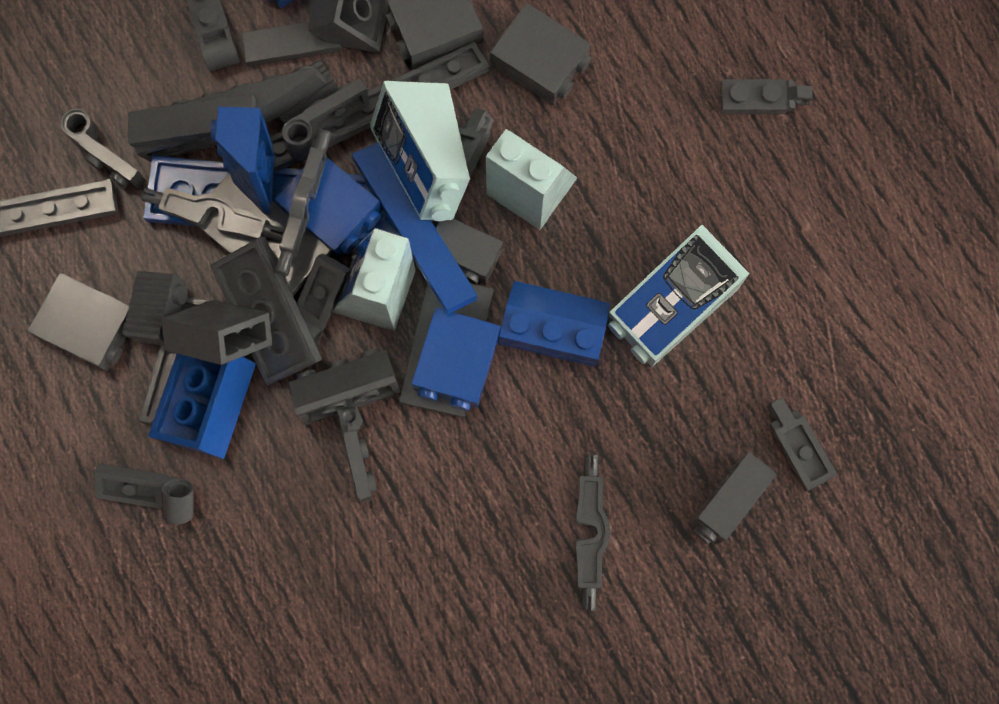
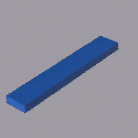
M377 142L353 153V162L375 198L380 201L381 208L397 234L409 239L413 260L446 314L448 315L476 301L477 294L431 220H420L379 143Z

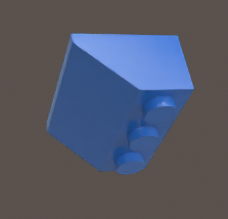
M218 107L217 120H212L211 139L217 142L218 156L223 157L224 170L229 171L233 183L264 214H271L275 151L261 108Z
M514 281L499 334V345L596 367L606 329L610 303Z
M176 354L148 437L200 454L224 459L256 363L245 357H240L220 365Z

